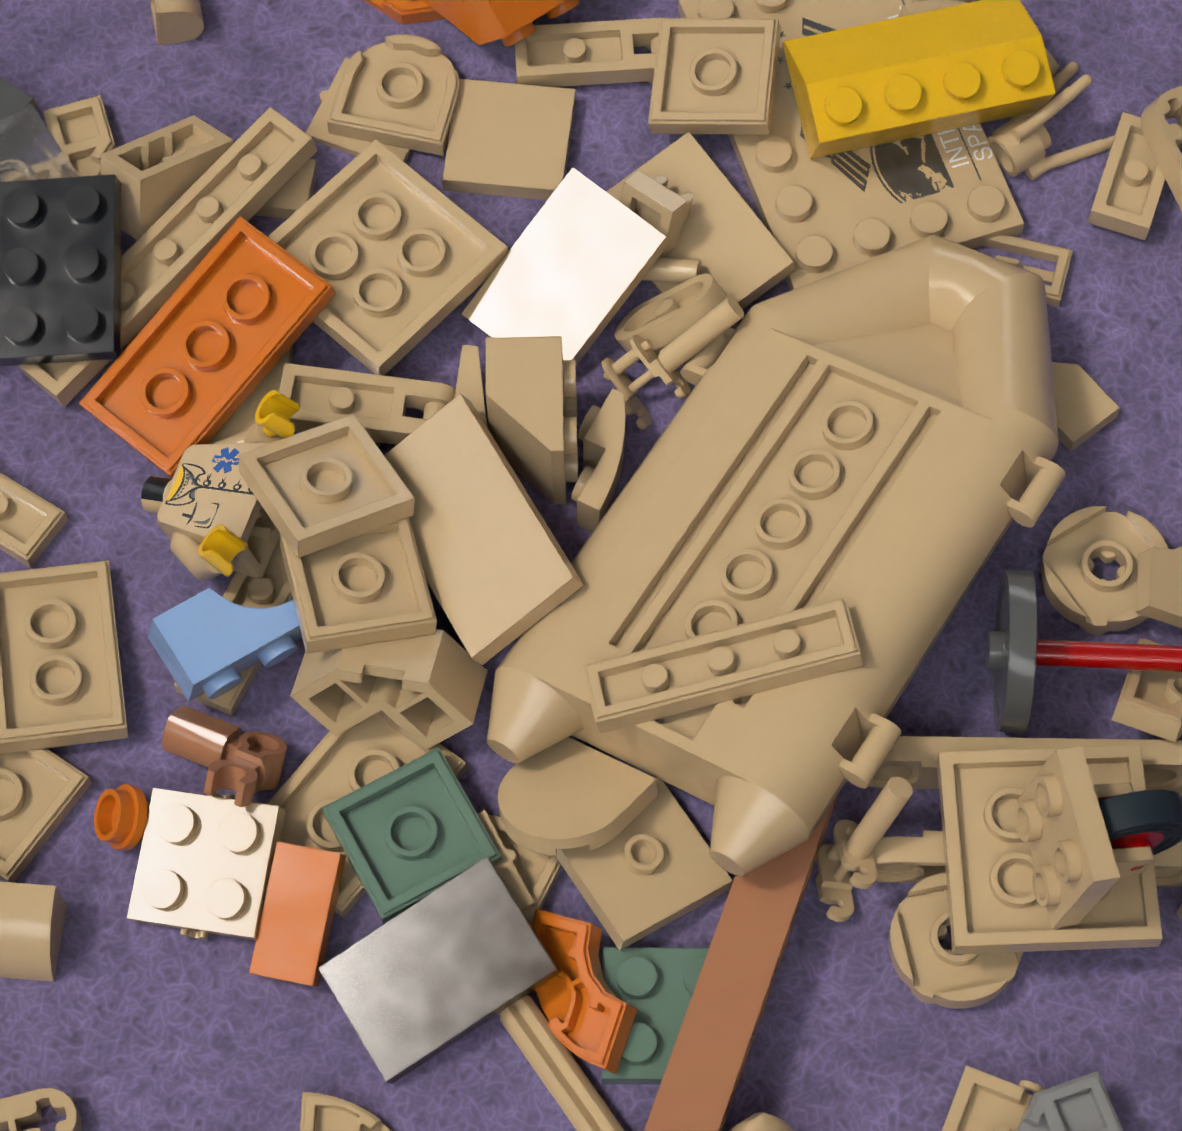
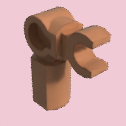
M181 706L170 714L162 736L164 751L208 767L203 792L207 795H212L219 789L233 790L236 792L234 805L244 807L253 802L254 794L259 790H273L280 784L287 744L283 739L274 734L259 731L241 734L239 726L186 706Z

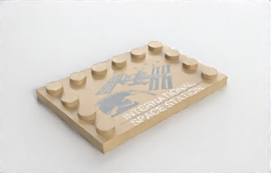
M678 0V11L681 18L779 19L781 33L770 135L728 134L763 224L794 261L796 271L785 278L790 291L930 235H937L973 249L983 246L986 238L997 235L1014 237L1021 235L1023 232L1024 221L981 124L814 159L809 158L783 42L898 18L903 5L912 3V0Z

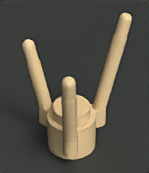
M1076 62L1068 63L1052 78L1056 93L1078 71L1079 65ZM1085 74L1037 112L1012 117L1007 123L993 131V135L988 137V142L998 164L1009 176L1016 177L1024 171L1030 180L1033 181L1048 170L1111 149L1115 135L1045 157V150L1051 146L1052 142L1043 124L1091 85L1092 77Z

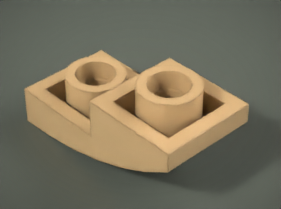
M613 388L601 408L593 405L589 409L578 433V439L583 441V465L586 467L577 479L571 499L577 502V526L590 532L595 530L614 503L622 473L625 441L624 394Z

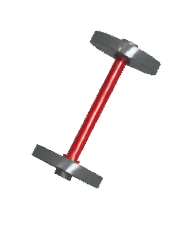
M1003 570L997 600L995 631H988L986 645L987 670H993V708L996 731L1026 733L1031 715L1037 665L1182 672V646L1039 640L1037 635L1036 584L1033 571Z

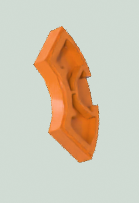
M536 909L532 926L561 973L534 990L537 992L541 1008L548 1020L547 1025L554 1036L576 1056L600 1069L616 1074L637 1009L618 999L603 979L598 956L602 929L592 923Z

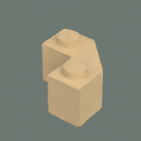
M436 629L435 634L309 654H306L305 651L290 697L335 736L382 710L425 750H428L473 725L488 670L473 660L469 653L444 630Z

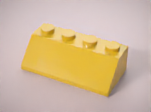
M980 0L783 42L810 159L1037 112L1056 94L1042 34L1020 0Z

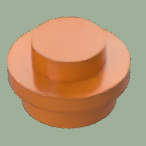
M122 784L116 789L105 790L97 801L94 812L95 833L101 841L109 842L114 849L129 851L144 836L150 804L146 801L144 792L140 787Z

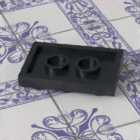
M115 174L0 182V366L117 359L120 356L121 329L120 180Z

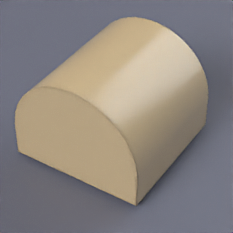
M150 0L157 44L163 46L191 41L202 34L204 21L200 0Z

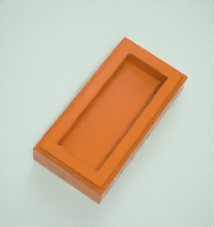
M277 841L249 974L319 987L321 978L319 967L324 964L346 855Z

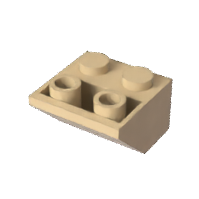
M562 336L486 337V403L489 432L510 466L553 504H566V483H575L578 479L576 360H563Z

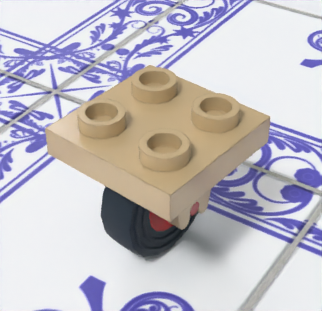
M1082 746L1056 749L1018 798L1014 811L1017 833L1023 842L1029 843L1035 864L1032 875L1034 894L1039 905L1047 907L1052 929L1078 925L1119 878L1145 872L1144 865L1153 863L1155 861L1154 855L1182 841V800L1180 796L1174 791L1161 789L1134 792L1131 782L1093 785Z

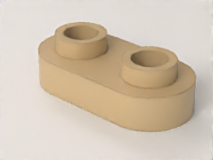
M700 274L635 307L619 323L614 337L626 352L632 349L630 339L634 335H638L644 340L648 339L653 344L651 348L658 356L661 349L725 300L727 294L711 274Z

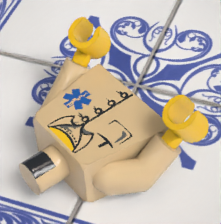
M276 390L268 392L262 398L255 413L256 422L248 430L213 444L190 446L184 450L173 478L150 476L143 485L141 492L143 509L147 513L157 514V524L171 540L170 550L172 554L199 581H209L220 574L229 577L233 571L262 579L280 532L240 475L239 454L294 435L295 425L289 420L300 410L301 405Z

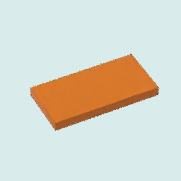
M240 216L79 404L85 411L169 478H173L184 450L192 445L208 444L335 296L336 292L332 285Z

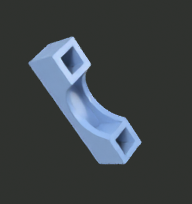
M208 588L153 618L148 638L185 698L190 702L206 693L210 700L225 694L243 680L240 675L241 672L260 661L265 668L283 661L298 649L295 642L302 638L293 600L270 608H250L228 601Z

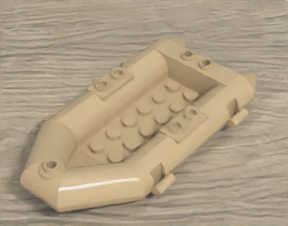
M930 235L755 304L749 309L736 329H727L689 359L681 369L680 374L687 382L695 385L694 389L571 562L584 585L521 634L495 670L487 734V744L505 760L518 764L572 735L713 805L714 815L710 856L717 865L736 876H744L809 840L846 780L864 789L870 784L901 735L900 728L886 719L1013 520L1024 527L1032 528L1066 476L1063 468L1052 462L1057 452L1059 439L1046 289L1041 276L940 236ZM846 597L864 666L599 734L594 720L583 665Z

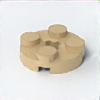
M1107 506L1086 507L1071 513L1061 520L1050 535L1040 563L1042 586L1052 606L1067 620L1078 624L1085 632L1095 635H1101L1108 631L1127 630L1143 623L1149 618L1135 613L1139 554L1151 547L1168 549L1160 532L1144 517L1127 511L1126 516L1117 512H1105ZM1099 557L1104 563H1111L1114 560L1119 563L1121 567L1116 572V580L1107 581L1094 576L1092 573L1094 569L1092 559Z
M946 872L935 874L919 881L899 904L889 930L888 946L890 958L899 978L911 989L913 995L919 1001L927 1004H937L945 1008H972L996 998L1012 983L1023 952L953 955L951 949H943L939 940L946 937L947 926L950 925Z

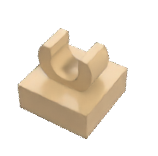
M638 170L624 181L620 203L671 241L661 254V257H664L678 246L682 223L689 217L694 194L687 191L682 196H679L667 188L669 179L665 176H658L652 179Z

